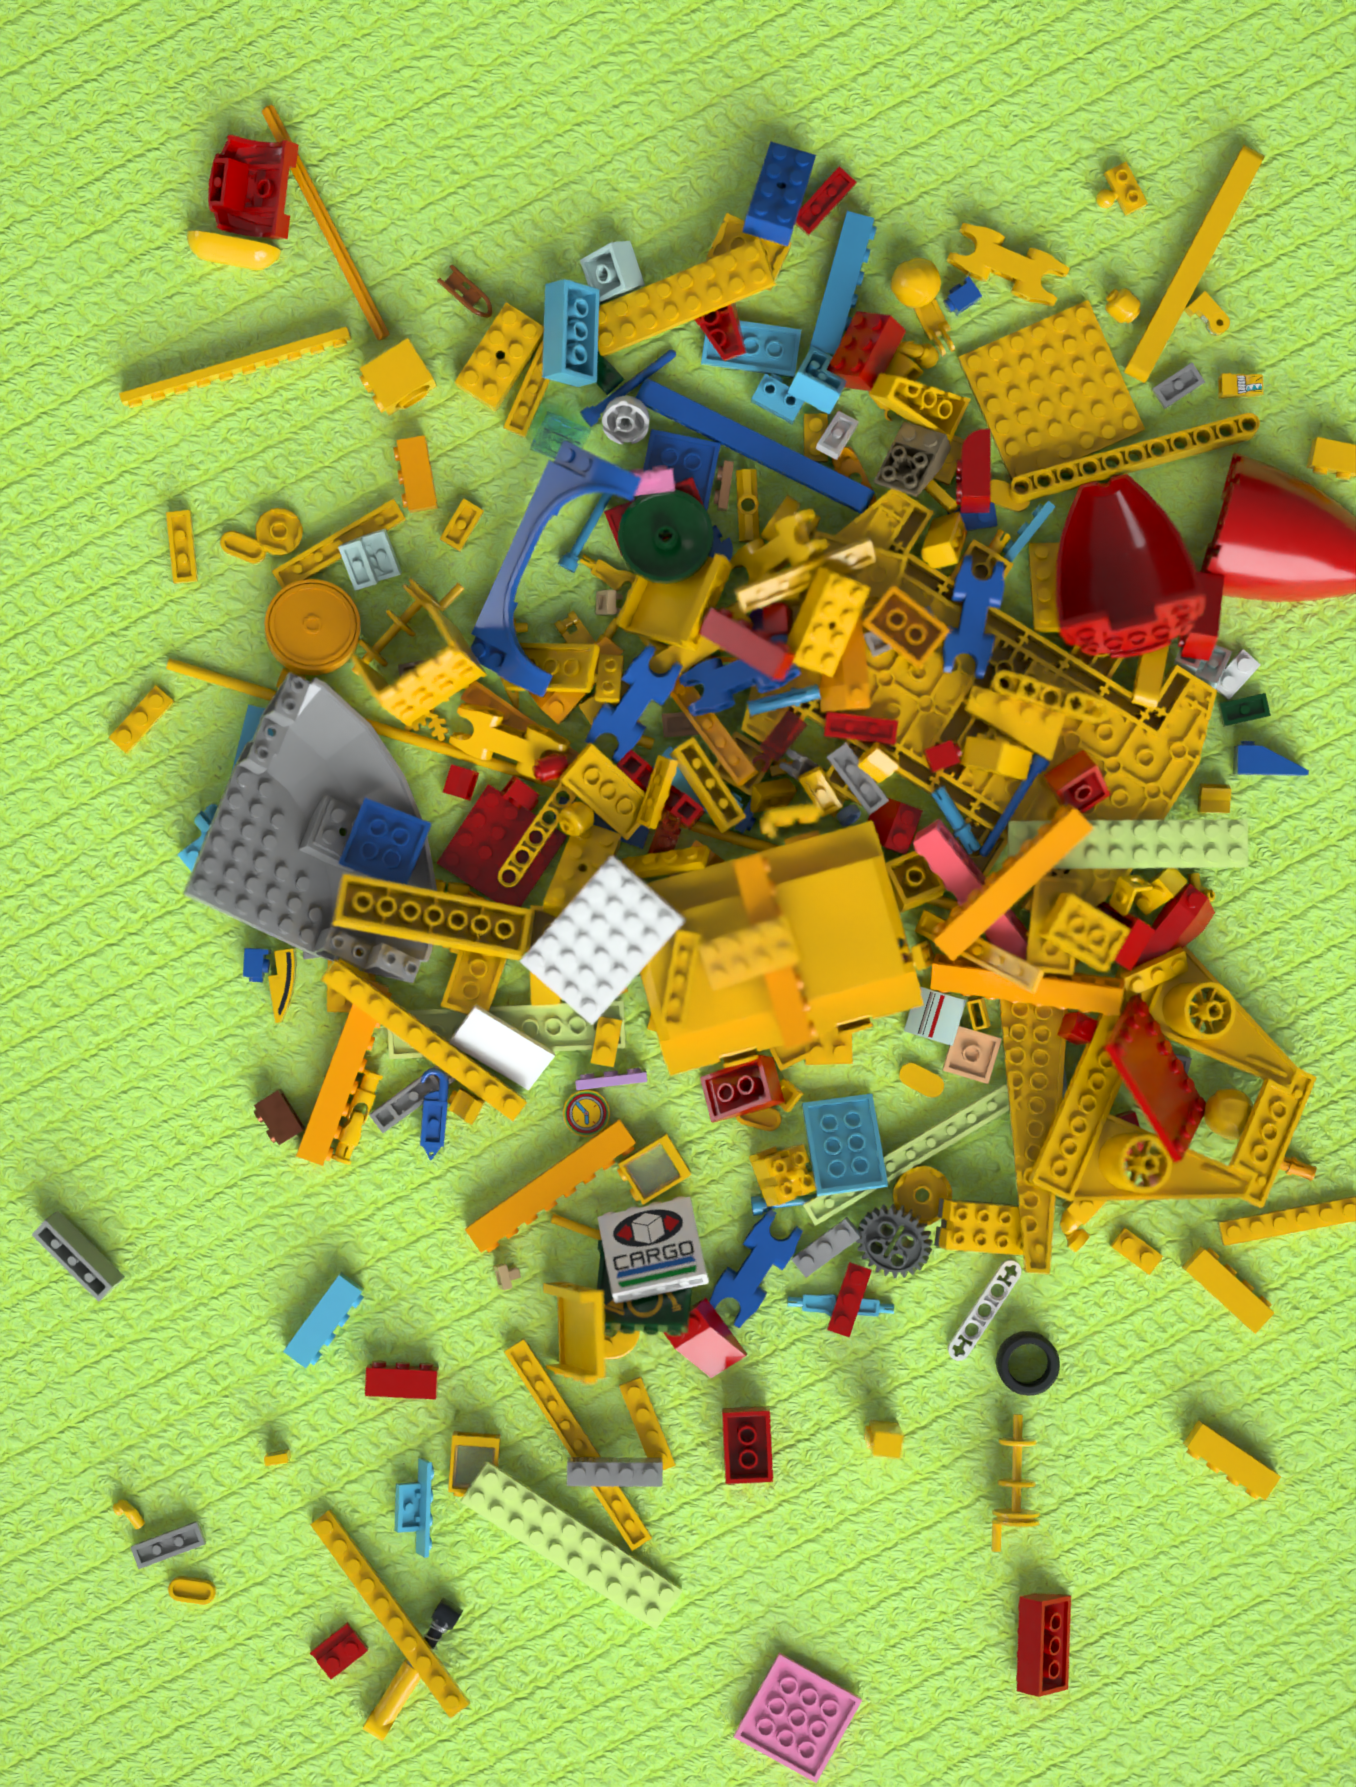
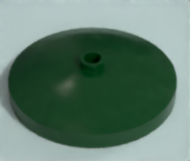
M679 490L646 494L638 497L624 512L618 528V543L624 561L635 574L654 583H677L693 576L706 563L713 547V527L706 509L697 499ZM664 537H670V538H671V539H668V542H663V538H664Z

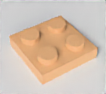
M959 1026L953 1046L949 1045L942 1070L988 1084L1002 1039Z

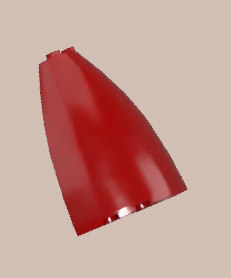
M1233 453L1221 499H1224L1212 542L1207 545L1200 572L1225 576L1223 595L1235 598L1270 602H1300L1341 597L1356 593V516L1337 500L1314 485L1272 465L1242 454Z
M1128 474L1110 477L1109 482L1105 484L1094 481L1080 485L1070 507L1060 538L1056 560V607L1059 630L1063 638L1071 646L1074 644L1080 647L1082 652L1094 656L1104 653L1110 654V658H1123L1159 650L1170 645L1171 639L1178 635L1184 636L1194 626V620L1198 615L1201 616L1204 608L1203 590L1194 563L1179 531L1161 506Z

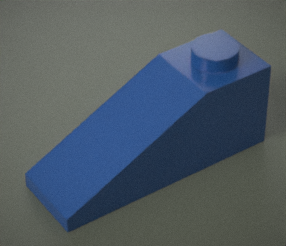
M1241 741V745L1234 746L1233 775H1309V770L1264 746H1255V741Z

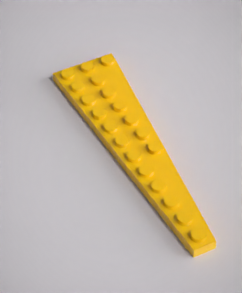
M999 999L1024 1268L1026 1273L1049 1275L1055 1194L1028 1180L1062 1102L1066 1040L1057 1034L1064 1015L1068 1013V1008L1057 1009L1054 1006H1034L1027 1002L1012 1003L1005 999Z

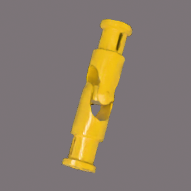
M368 1069L363 1070V1079L351 1101L347 1113V1121L338 1137L339 1143L335 1154L331 1156L332 1159L348 1165L352 1162L350 1158L353 1149L359 1143L362 1131L361 1126L367 1121L375 1100V1090L378 1082L383 1078V1075ZM358 1103H365V1114L359 1110H353L354 1106Z

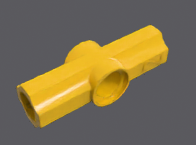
M736 470L739 542H751L760 539L757 470ZM745 500H750L754 503L755 507L752 511L747 512L742 509L741 503Z

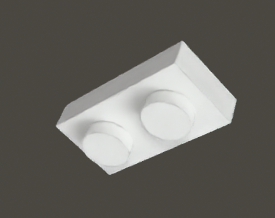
M838 411L817 443L816 449L837 460L856 430L859 421Z
M1242 649L1224 669L1216 690L1226 700H1230L1258 669L1260 664Z

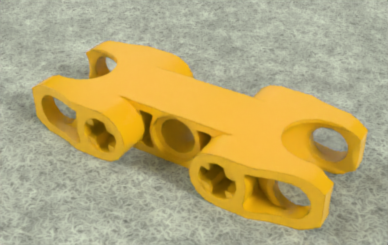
M962 223L959 232L973 241L975 251L967 256L950 252L947 258L949 264L959 269L965 275L982 282H987L990 273L1013 282L1014 285L1011 293L1016 297L1031 303L1054 306L1057 297L1044 290L1041 278L1046 274L1066 277L1070 269L1069 267L1059 262L1051 254L1036 248H1029L1026 257L1002 247L1005 236L987 227Z
M813 509L803 510L794 515L784 517L774 524L778 536L766 545L763 539L760 538L741 547L730 560V563L733 565L732 569L745 567L749 574V584L777 573L789 563L793 567L818 557L827 548L828 543L826 538L811 541L807 535L808 523L815 518Z
M1001 671L993 675L989 687L993 692L1065 714L1067 717L1091 724H1098L1108 720L1111 706L1106 701L1044 684L1032 678L1007 671ZM1000 678L1007 679L1009 682L1007 690L999 686ZM1024 687H1029L1028 690L1031 691L1029 695H1025ZM1051 691L1055 694L1056 700L1053 704L1045 702V692ZM1075 701L1074 704H1076L1077 707L1072 709V705L1069 704V702ZM1092 706H1096L1099 708V717H1094L1092 715Z
M462 703L458 706L457 713L461 717L470 720L474 727V733L454 732L450 735L449 739L453 746L479 759L490 760L493 752L517 760L515 770L531 778H535L532 771L535 760L545 757L546 750L566 752L571 743L552 729L541 725L529 724L526 732L502 724L504 714L501 711L488 706Z

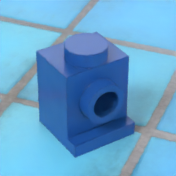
M969 276L965 278L963 286L959 283L948 291L950 295L943 301L950 313L954 311L956 316L978 302L982 297V294Z
M245 948L243 977H249V982H263L265 973H269L270 959H266V954H271V949Z

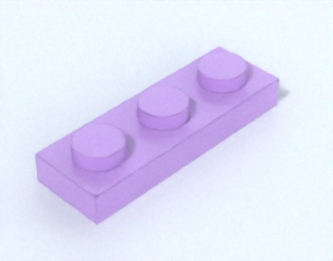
M641 1067L627 1069L626 1074H618L617 1070L603 1072L604 1076L594 1077V1073L581 1074L580 1079L575 1081L576 1090L647 1082L646 1071L641 1072Z

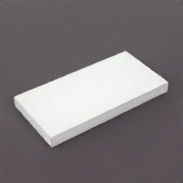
M478 1005L473 1007L449 1040L450 1044L527 1090L531 1088L555 1057L554 1051Z

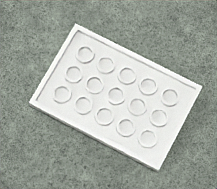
M613 855L520 962L592 1025L685 921V918Z

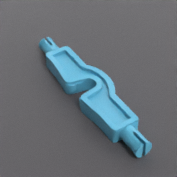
M803 1294V1298L788 1296V1301L793 1302H787V1307H802L803 1311L826 1313L831 1317L836 1302V1295ZM863 1298L857 1315L877 1317L879 1313L894 1314V1304L880 1303L878 1299Z

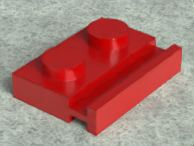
M347 1622L311 1650L310 1654L316 1659V1662L330 1680H332L365 1654L369 1648Z

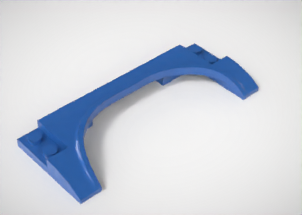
M563 440L554 462L549 460L471 633L476 636L471 650L481 665L521 688L541 697L544 696L553 675L539 668L527 657L518 642L514 627L513 614L518 605L514 600L521 577L544 527L553 515H558L562 506L577 497L590 493H611L633 500L642 480L641 477L571 442Z

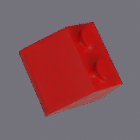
M1083 749L1043 775L1059 805L1067 807L1071 804L1080 814H1083L1111 795L1098 766Z
M887 798L889 801L871 813L867 822H873L881 847L905 855L908 852L923 810Z

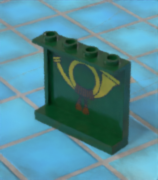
M598 1240L600 1261L597 1290L603 1291L604 1333H610L611 1330H620L624 1334L643 1331V1333L648 1335L667 1332L668 1335L672 1336L688 1333L692 1287L615 1304L602 1240Z

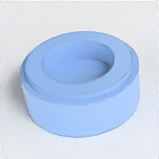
M855 804L843 808L836 818L841 826H849L859 819L861 812Z

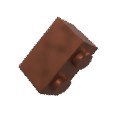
M281 1089L254 1105L256 1108L254 1114L260 1123L264 1122L269 1130L266 1133L273 1143L277 1142L280 1145L306 1129Z

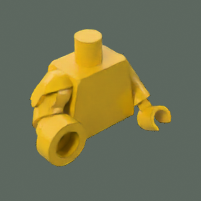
M914 341L900 342L884 374L898 376L915 382L924 372L921 368L929 369L937 363L939 353L929 343L920 345L914 344ZM868 391L869 396L877 406L885 410V418L888 421H892L888 416V411L891 409L870 395L871 391Z
M1066 1200L1063 1203L1062 1207L1065 1210L1062 1213L1059 1225L1067 1239V1246L1073 1252H1077L1090 1237V1234L1083 1228H1077L1081 1224L1085 1225L1106 1201Z

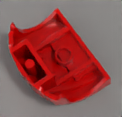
M228 135V141H226L222 152L215 155L209 178L208 203L209 210L214 213L216 227L220 230L239 235L268 239H288L290 215L284 214L289 168H296L299 144L288 140L261 142Z

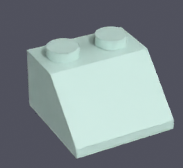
M631 241L609 243L580 260L588 286L599 289V304L625 296L645 286Z

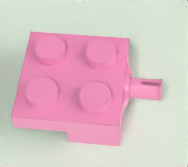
M667 466L654 467L653 471L643 472V469L629 471L642 478L634 496L675 491L672 469L667 470Z

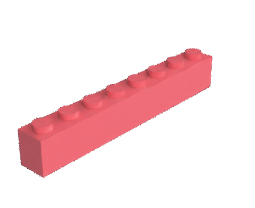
M940 819L917 832L913 841L915 850L919 855L925 857L930 869L941 877L945 888L949 892L952 891L957 898L958 904L962 906L968 900L967 896L973 890H979L985 884L986 877ZM1009 908L984 933L988 942L1026 960L1028 937L1025 933L1028 930Z

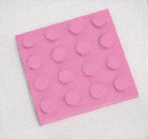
M779 1652L733 1736L737 1740L817 1783L862 1702V1698Z

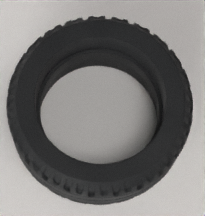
M1022 1331L1011 1335L1001 1344L997 1352L996 1368L999 1377L1010 1390L1020 1395L1031 1396L1045 1392L1054 1384L1059 1374L1060 1359L1057 1350L1046 1337L1036 1332ZM1034 1344L1042 1348L1046 1353L1048 1359L1047 1368L1044 1374L1033 1382L1017 1381L1012 1377L1008 1369L1010 1355L1019 1346Z

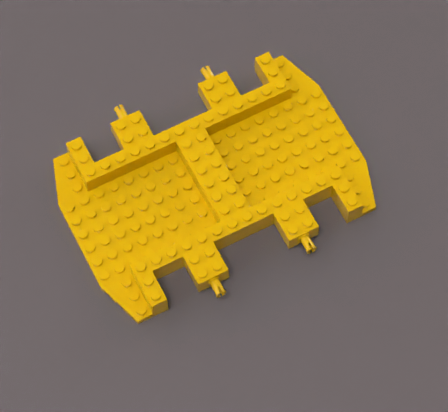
M891 489L835 536L855 542L868 537L873 547L908 556L899 590L920 607L930 606L934 617L944 626L958 628L963 602L952 600L955 578L959 573L964 556H972L971 572L980 581H986L991 578L997 561L1004 562L1003 575L1005 579L1014 564L1002 557L1000 553L1009 539H1011V536L1006 533L1000 541L1004 531L998 529L988 547L973 539L948 578L936 569L930 570L928 564L909 553L934 512L903 492ZM867 597L861 610L863 622L881 599ZM803 604L790 606V609L793 611V625ZM988 607L984 633L995 634L992 656L986 666L982 679L975 678L974 658L966 653H961L955 657L951 673L943 672L942 648L944 639L920 669H917L893 649L872 657L864 639L870 708L835 711L833 713L898 721L896 745L879 743L899 759V767L894 773L929 795L934 790H939V787H945L958 811L965 817L966 824L969 823L971 825L970 830L981 845L975 852L973 850V853L968 855L985 877L1008 844V824L987 857L980 855V849L1022 780L1006 777L994 772L974 769L960 763L931 773L923 751L952 740L953 744L958 743L963 755L967 736L977 738L978 734L990 736L992 741H995L996 737L1010 740V743H1017L964 710L971 687L975 685L990 690L992 677L996 673L1007 671L1019 674L1044 684L1106 701L1111 706L1108 720L1098 724H1091L1065 716L1052 760L1049 761L1050 764L1045 771L1043 770L1041 774H1037L1009 821H1052L1061 806L1050 791L1043 775L1082 749L1098 766L1111 794L1081 814L1086 821L1164 820L1200 763V755L1206 738V731L1217 690L1178 665L1171 667L1162 680L1156 708L1131 703L1132 693L1111 680L1123 658H1110V654L1099 653L1097 656L1082 652L1081 648L1073 645L1068 653L998 608ZM863 626L864 634L869 633L870 631ZM796 664L800 667V675L787 682L784 686L765 693H760L757 685H754L751 688L748 701L788 692L794 687L800 689L817 684L819 690L823 674ZM1000 678L999 686L1007 690L1009 682L1007 679ZM1029 687L1023 688V690L1026 691L1025 695L1030 694L1031 691L1028 690ZM1051 691L1045 692V702L1053 704L1056 700L1055 694ZM820 699L800 703V706L797 707L791 705L753 716L750 715L747 704L741 730L760 741L761 745L781 757L805 717L825 729L827 712H821ZM1075 701L1069 702V704L1072 705V709L1077 707V705L1074 704ZM1092 706V715L1094 717H1099V708L1096 706ZM840 738L847 743L858 760L863 753L875 744V742ZM831 764L825 775L842 802L850 800L861 807V803ZM836 810L830 813L829 815L835 818L839 810ZM954 836V838L958 841V843L961 845V847H962V848L965 850V852L967 853V851H966L965 847L963 846V844L961 843L960 839H959L958 837H955V836ZM1133 868L1050 869L1044 876L1083 880L1081 900L1095 908L1113 893L1118 878L1120 876H1129ZM1033 887L1021 905V908L1031 913Z

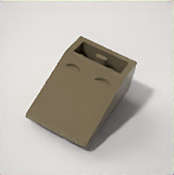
M904 421L874 483L917 497L942 468L951 450L947 435Z

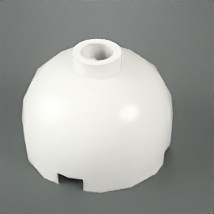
M625 395L613 399L603 412L602 424L604 433L610 440L618 444H624V442L634 444L639 442L648 432L650 418L647 407L633 396Z

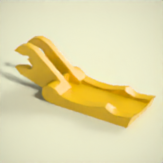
M936 298L923 307L913 308L929 341L933 340L941 356H945L946 352L941 341L938 339L940 335H942L949 350L953 352L955 347L947 334L951 328Z

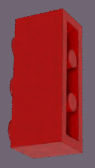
M372 1361V1364H368L366 1367L365 1396L436 1400L438 1396L439 1368L434 1367L432 1363H420L418 1367L410 1366L409 1362H396V1365H386V1361Z

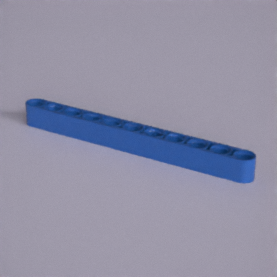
M645 378L635 397L647 408L715 442L721 443V445L862 514L867 510L875 495V492L868 487L650 379Z

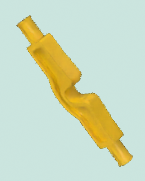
M584 554L582 556L584 559L581 558L580 563L592 569V575L602 580L615 591H618L625 582H630L632 585L635 580V574L624 570L618 571L601 559L595 561Z

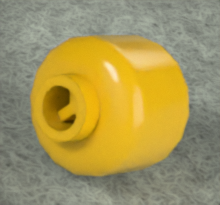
M1127 288L1120 289L1119 291L1114 289L1106 297L1108 302L1105 310L1118 323L1126 322L1128 324L1141 312L1139 309L1140 300Z
M578 801L570 804L559 814L560 827L563 832L570 836L577 837L582 835L594 824L592 808Z

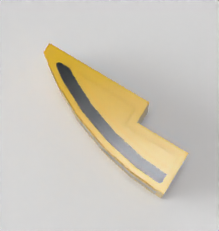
M296 948L274 951L278 975L268 976L275 1023L283 1022L294 994L297 973Z

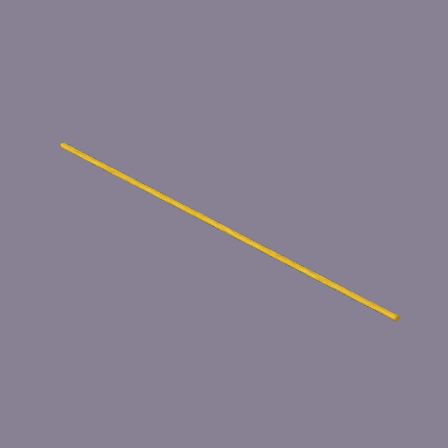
M169 658L166 667L167 670L271 701L277 692L276 690ZM364 718L372 725L378 735L508 775H514L515 777L554 789L561 782L558 779V781L550 780L542 783L540 779L536 780V778H531L515 770L516 764L493 757L490 760L479 759L466 754L451 744ZM662 810L661 822L687 829L665 810ZM698 821L690 830L758 852L779 847V845L730 830L721 834L717 826ZM944 896L927 902V904L950 911L959 905L957 900Z

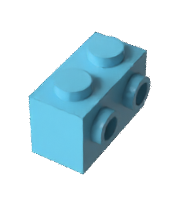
M773 373L770 376L765 374L751 398V402L784 421L793 424L805 401L797 399L794 395L788 393L790 387L783 383L784 380Z

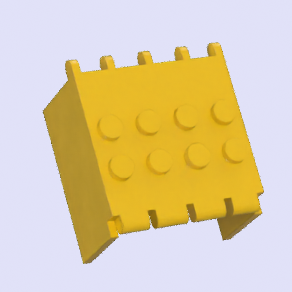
M430 602L426 606L449 646L438 652L435 658L431 657L417 666L414 672L411 670L397 679L394 685H388L385 678L354 653L349 655L378 703L408 727L422 715H428L430 710L444 701H449L451 696L463 688H469V684L478 678L487 676L486 671L478 662L459 628Z

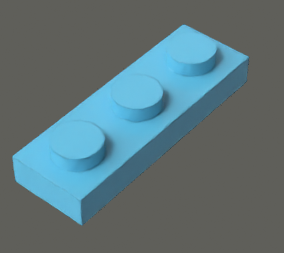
M1049 501L1045 505L1040 503L1032 513L1034 519L1030 524L1025 521L1017 531L1020 536L1015 543L1010 540L1002 550L1005 553L1003 557L1012 562L1056 506Z

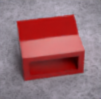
M451 764L443 793L471 801L479 773Z

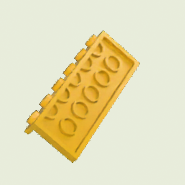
M820 804L767 811L759 820L761 834L765 833L766 838H771L775 835V827L788 826L794 820H797L798 825L812 823L818 820V816L822 815V806Z

